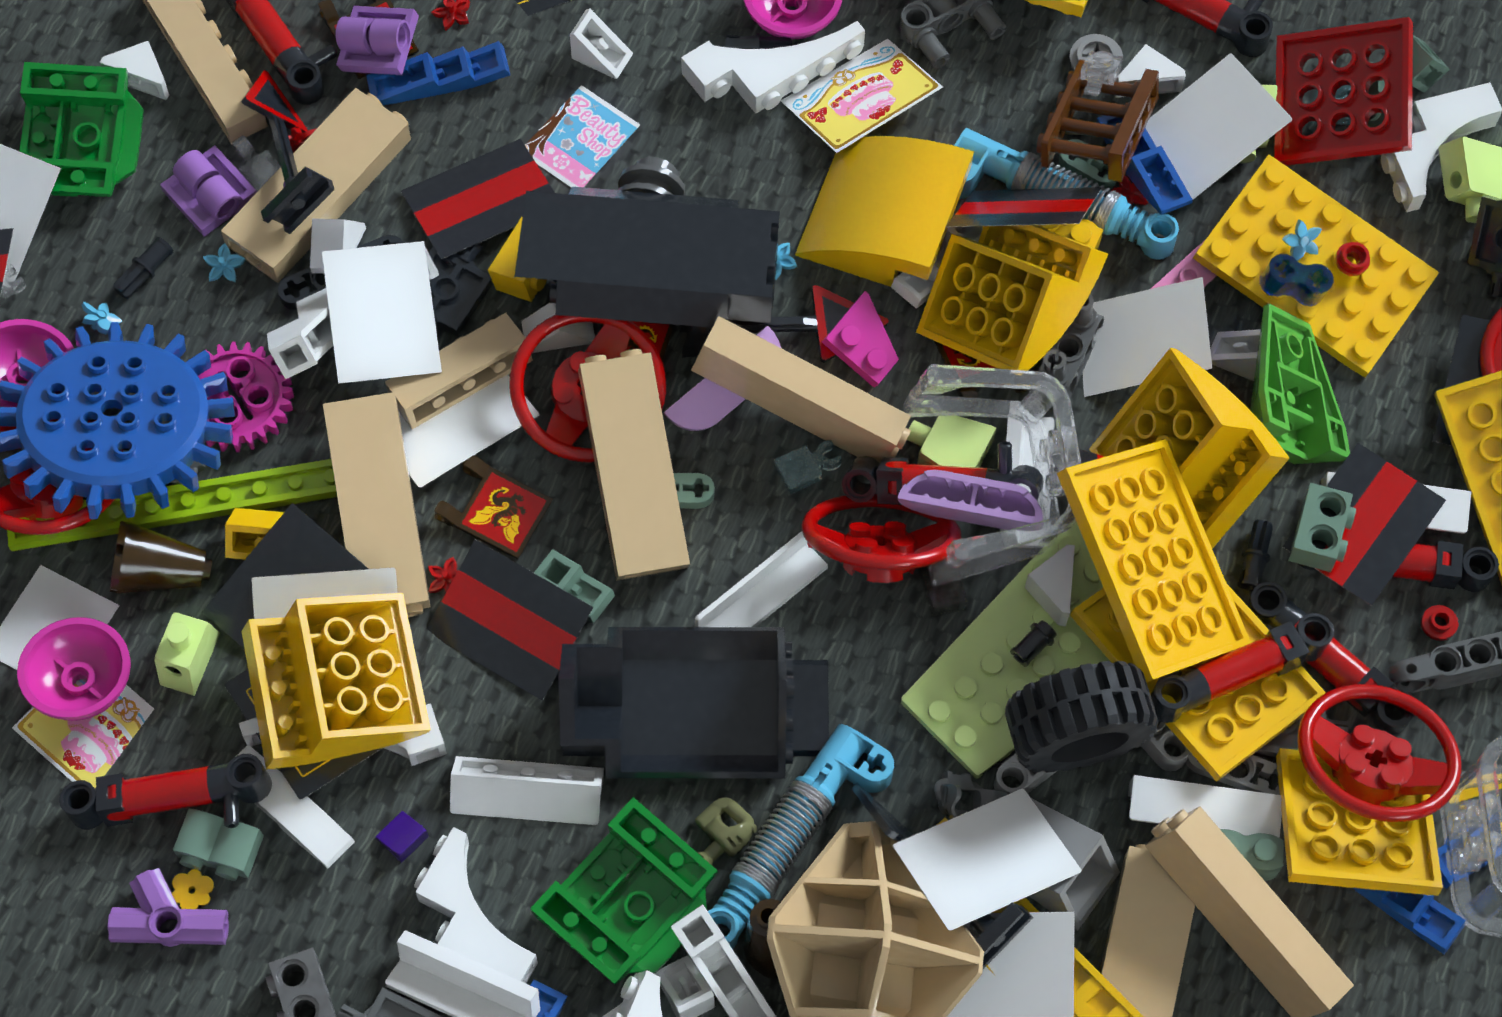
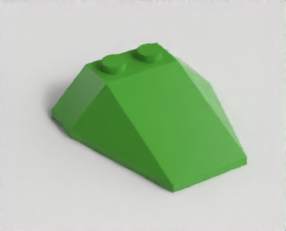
M1271 304L1263 306L1250 411L1281 445L1290 458L1288 462L1304 464L1345 461L1350 454L1346 427L1310 324Z

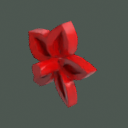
M443 0L444 7L431 11L435 17L443 18V26L445 31H447L454 21L461 25L469 24L466 11L469 9L470 0H456V2L454 0Z
M296 127L290 130L291 135H288L293 153L309 138L316 128L302 133L300 128Z
M1125 175L1122 182L1118 181L1120 187L1111 190L1127 197L1128 203L1132 205L1133 203L1136 205L1148 204L1146 198L1134 183L1131 184Z
M454 556L446 560L444 569L440 566H428L431 575L436 578L429 587V593H437L443 588L447 592L458 572Z

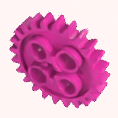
M232 342L230 351H225L218 344L216 355L213 356L207 351L210 354L211 368L198 377L203 379L224 372L232 389L238 397L242 398L245 408L253 416V419L248 420L236 399L229 395L228 391L207 397V400L233 397L234 412L237 418L230 423L222 422L224 418L209 419V422L232 425V444L236 452H240L242 443H247L249 448L253 450L255 439L259 438L266 444L268 443L266 437L268 431L276 435L279 434L277 422L287 424L288 420L284 412L293 410L291 401H289V399L294 398L293 389L289 387L292 385L290 377L284 378L271 354L265 357L264 347L260 346L253 353L249 342L244 345L242 350H238L236 343ZM241 371H248V372H249L245 377H242V378H236V377H235V375H236L238 372H241ZM257 398H268L262 404H253V401ZM206 441L207 446L210 448L216 443ZM219 442L221 451L225 452L229 444Z

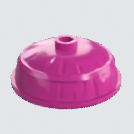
M743 0L747 12L763 30L773 36L789 37L792 40L807 38L821 31L836 17L842 4V0ZM789 6H794V7H796L797 9H796V10H789V9H787V7H789Z
M14 319L0 322V382L3 380L26 386L27 383H18L21 380H26L27 382L29 380L20 376L17 360L24 357L43 367L49 362L44 347V341L49 338L64 353L74 349V347L63 333L46 323L30 319ZM57 391L54 394H60L62 391ZM0 396V407H17L18 403L2 400Z
M67 618L46 626L30 639L19 658L17 678L25 699L37 711L56 719L79 721L101 714L118 699L129 679L131 659L125 641L111 626L92 618ZM83 679L87 681L84 685L75 687V683L78 680Z

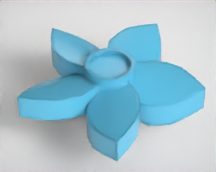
M1298 219L1295 226L1296 234L1289 233L1282 238L1287 245L1291 246L1290 255L1293 261L1296 262L1301 259L1305 252L1318 254V246L1312 240L1318 237L1322 231L1321 228L1312 227L1307 230L1306 224Z
M225 243L219 248L218 256H203L205 262L213 267L209 273V281L218 280L224 275L226 279L236 282V272L234 269L240 267L245 262L244 257L237 254L231 255Z
M782 243L778 246L775 280L780 276L782 268L791 270L797 267L795 260L789 256L790 243Z
M84 301L81 305L85 313L88 314L84 317L82 323L92 325V329L106 335L108 333L111 322H118L119 324L122 322L117 315L109 313L107 303H101L97 310Z

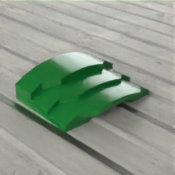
M24 62L20 94L26 107L19 152L61 168L50 195L111 197L115 185L136 172L141 142L144 110L128 91L127 68Z
M634 797L610 821L607 836L561 885L555 881L530 908L531 913L558 938L566 942L614 985L619 983L628 974H636L646 970L651 973H657L681 948L682 944L670 926L701 905H704L707 910L706 887L718 873L716 868Z

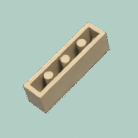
M504 313L439 350L442 372L390 378L385 381L388 393L395 392L400 414L410 428L414 429L507 374L509 375L516 352L525 336L507 313ZM532 355L530 356L528 363L533 361Z

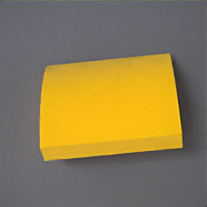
M869 136L860 138L843 150L835 153L795 256L890 287L899 271L928 280L948 229L946 226L952 219L971 169L974 151L949 144L909 137Z
M1036 225L983 226L978 242L951 234L916 333L1011 375L1021 377L1047 354L1074 321L1088 299L1101 273L1108 253Z
M1169 348L1089 448L1091 453L1106 457L1167 439L1212 549L1290 459L1262 422L1231 391L1205 369L1175 348Z
M403 593L296 599L285 617L249 619L241 631L266 770L313 764L380 749L424 735L431 730Z

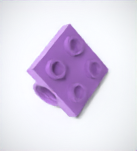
M353 6L351 16L341 17L336 26V42L340 49L336 65L343 72L402 75L419 15L414 9Z
M215 145L203 154L198 150L185 153L175 163L173 168L174 175L160 184L165 195L203 236H206L238 213L257 193V190Z

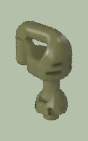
M718 798L695 819L696 824L713 841L703 852L697 853L711 865L723 853L729 857H734L738 851L740 852L749 843L753 833H756L757 826L754 824V819L731 798ZM726 812L737 825L730 827L725 825L721 819V814Z

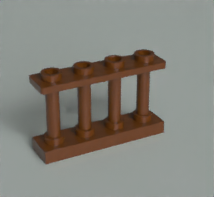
M1079 60L1075 70L1068 73L1065 91L1059 92L1055 112H1050L1048 116L1046 132L1040 133L1038 137L1037 153L1041 154V167L1049 168L1055 153L1101 160L1104 165H1108V180L1122 182L1158 100L1159 71L1145 69L1140 82L1135 81L1134 84L1087 77V61ZM1087 90L1130 97L1132 100L1122 105L1081 97L1084 91ZM1075 111L1122 118V123H1117L1116 126L1072 119ZM1065 132L1113 139V143L1102 147L1062 140Z

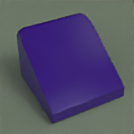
M401 811L375 837L402 863L429 836L427 830L404 811Z

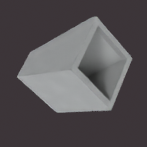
M1032 799L1082 872L1036 892L1029 897L1050 912H1074V929L1078 931L1117 878L1120 871L1102 834Z

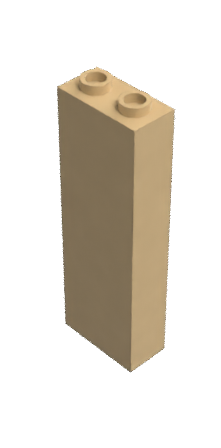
M355 88L293 153L298 173L306 166L332 180L335 190L291 234H288L284 231L283 224L273 219L270 223L263 221L261 214L265 206L283 189L284 177L280 167L221 230L225 244L229 249L244 257L250 264L279 283L311 248L312 218L338 219L411 140L409 123L406 118L397 111L391 112L383 107L379 99L373 94H364Z
M718 316L691 371L857 457H872L879 461V463H881L883 457L895 458L911 430L906 428L911 415Z
M641 349L621 352V357L607 359L606 355L591 356L586 358L585 363L580 364L578 369L616 581L685 569L690 565L651 352L642 354Z
M395 392L323 404L345 549L369 569L395 568L397 593H403L408 617L421 615L424 613V608L431 606Z
M1201 806L1188 813L1182 809L1173 817L1165 818L1152 829L1151 833L1155 837L1145 847L1291 1017H1312L1329 1011L1354 986Z
M1138 844L1136 847L1129 846L1124 856L1100 973L1144 1017H1172L1195 904L1148 851L1145 845Z

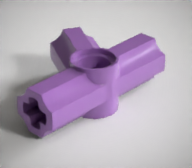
M159 868L147 870L137 875L129 883L141 908L112 907L109 914L108 932L110 942L161 943L163 946L172 947L179 944L226 945L228 938V911L179 909ZM175 919L178 921L176 928L170 933L160 932L161 925L166 920Z

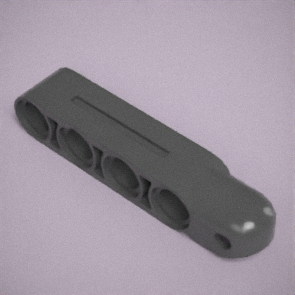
M1502 631L1436 647L1431 653L1397 661L1388 670V678L1394 683L1392 688L1406 694H1411L1432 688L1437 690L1448 689L1502 676ZM1470 655L1478 656L1484 664L1474 662ZM1435 663L1445 665L1449 672L1439 670ZM1409 681L1408 686H1403L1400 684L1401 682Z

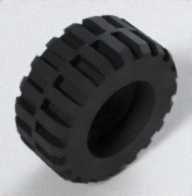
M1102 661L1098 664L1088 663L1080 665V667L1060 670L1059 673L1053 675H1046L1041 677L1039 681L1025 685L1023 690L1016 691L1012 698H1009L1005 708V717L1017 759L1026 769H1031L1033 772L1073 770V768H1083L1097 762L1111 760L1112 757L1126 754L1131 749L1138 748L1144 744L1145 740H1150L1156 732L1158 718L1144 673L1134 664H1127L1124 661H1116L1114 663Z

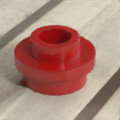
M1359 242L1345 243L1340 246L1335 254L1336 266L1342 273L1348 276H1359L1370 265L1369 251ZM1347 257L1354 258L1356 264L1351 263Z
M1431 606L1422 615V629L1428 637L1434 640H1448L1458 629L1459 623L1456 614L1446 606ZM1435 618H1443L1446 621V626L1438 625L1435 622Z

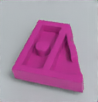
M866 291L859 296L822 341L826 347L874 388L899 360L874 304Z

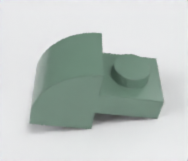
M553 549L534 572L591 605L593 609L587 620L593 624L615 597L611 588L585 574L581 565Z

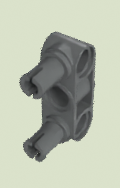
M916 0L903 8L899 34L903 41L917 49L920 48L932 67L939 69L949 62L950 54L938 40L937 35L944 34L971 18L976 19L988 37L994 40L1004 34L1006 25L992 8V0ZM915 23L919 24V26H913L911 24Z
M1091 294L1062 337L1044 356L1034 381V393L1064 404L1069 402L1096 343L1094 341L1096 332L1104 323V316L1097 314L1093 308L1094 299ZM1070 351L1074 352L1076 355L1072 357H1066L1064 352Z

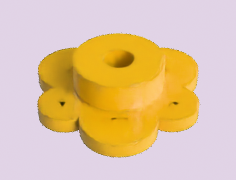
M192 869L188 875L185 873L177 874L172 881L173 888L175 889L172 895L176 903H180L181 909H198L199 905L206 906L209 904V893L214 888V882L209 876H202L199 870ZM195 888V892L190 894V890Z

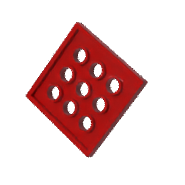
M1410 17L1277 36L1276 101L1292 117V121L1275 134V159L1288 166L1412 151L1413 21ZM1377 49L1385 50V55L1381 61L1377 63L1369 62V57L1373 51ZM1346 53L1352 55L1351 61L1347 66L1336 67V61L1341 55ZM1318 58V65L1313 71H1303V66L1307 60ZM1374 82H1385L1382 92L1377 95L1369 94V88ZM1341 86H1351V92L1346 98L1336 99V92ZM1313 89L1318 90V96L1315 101L1309 104L1303 103V96L1306 92ZM1384 113V120L1379 126L1369 127L1368 122L1372 115ZM1343 117L1351 118V123L1346 130L1335 131V125L1339 119ZM1311 121L1317 122V129L1313 134L1308 136L1302 135V129L1305 124Z

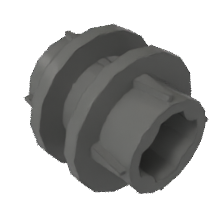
M648 156L638 160L635 165L624 169L618 180L617 190L686 196L685 184L680 179L681 172L677 171L674 165L667 160L658 157Z

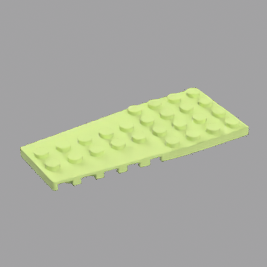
M1076 519L1034 556L901 698V704L976 779H979L984 772L997 762H1001L1015 749L1005 717V708L1009 698H1012L1016 691L1023 690L1025 685L1039 681L1041 677L1059 673L1060 670L1072 669L1088 663L1098 664L1102 661H1110L1073 620L1070 614L1066 626L1058 625L1025 589L1028 574L1067 544L1075 545L1070 614L1075 607L1103 588ZM1043 620L1057 634L1054 638V644L1046 646L1027 667H1024L1014 659V655L1010 653V650L1031 631L1030 626L1033 623L1038 624Z

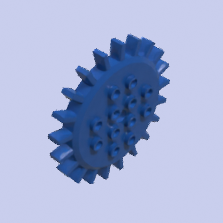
M111 322L108 330L109 341L91 344L90 336L82 326L76 328L75 340L77 348L65 353L50 338L44 341L45 353L49 362L43 367L24 357L18 359L17 364L20 376L29 380L26 386L3 380L0 382L1 399L18 403L17 407H0V426L17 427L14 430L0 432V452L19 448L22 450L2 460L6 477L9 479L32 468L35 472L23 481L25 495L28 498L32 499L46 486L51 484L57 488L52 497L56 512L62 513L74 495L87 497L86 504L90 519H98L102 510L103 499H120L121 508L126 518L134 517L136 510L134 496L148 492L152 493L154 500L162 509L169 507L168 490L165 485L174 479H177L192 492L198 490V475L190 468L194 461L216 470L221 466L220 451L205 446V442L213 441L232 444L233 440L231 424L209 422V419L235 417L233 397L207 400V397L228 391L227 377L224 372L199 379L198 376L211 368L210 354L204 350L186 362L181 360L180 357L186 351L184 336L179 333L164 349L154 346L153 325L146 324L140 333L138 342L123 341L119 323ZM57 391H62L60 394H54ZM93 392H99V394L92 395ZM167 393L173 394L171 396H164ZM110 408L121 410L116 416H106L103 414L104 411ZM58 419L56 422H50V420ZM89 420H96L95 422L88 423ZM127 420L133 421L131 423H125V421ZM163 421H170L167 424H161ZM86 448H92L90 451H84ZM122 449H130L126 452L121 451Z

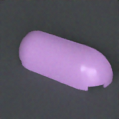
M769 326L757 334L762 339L781 348L777 336ZM704 378L664 412V415L673 424L682 429L690 431L705 430L717 424L741 404L745 398Z
M927 470L910 480L907 484H904L898 495V501L903 506L935 517L1017 532H1037L1043 526V514L1039 503L1026 488L1017 484L942 470Z

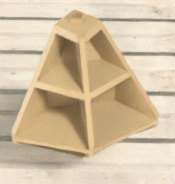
M876 821L843 824L769 916L767 943L790 1017H947L982 975L983 949L965 925L951 931L947 929L894 849L893 844L899 841L886 836Z

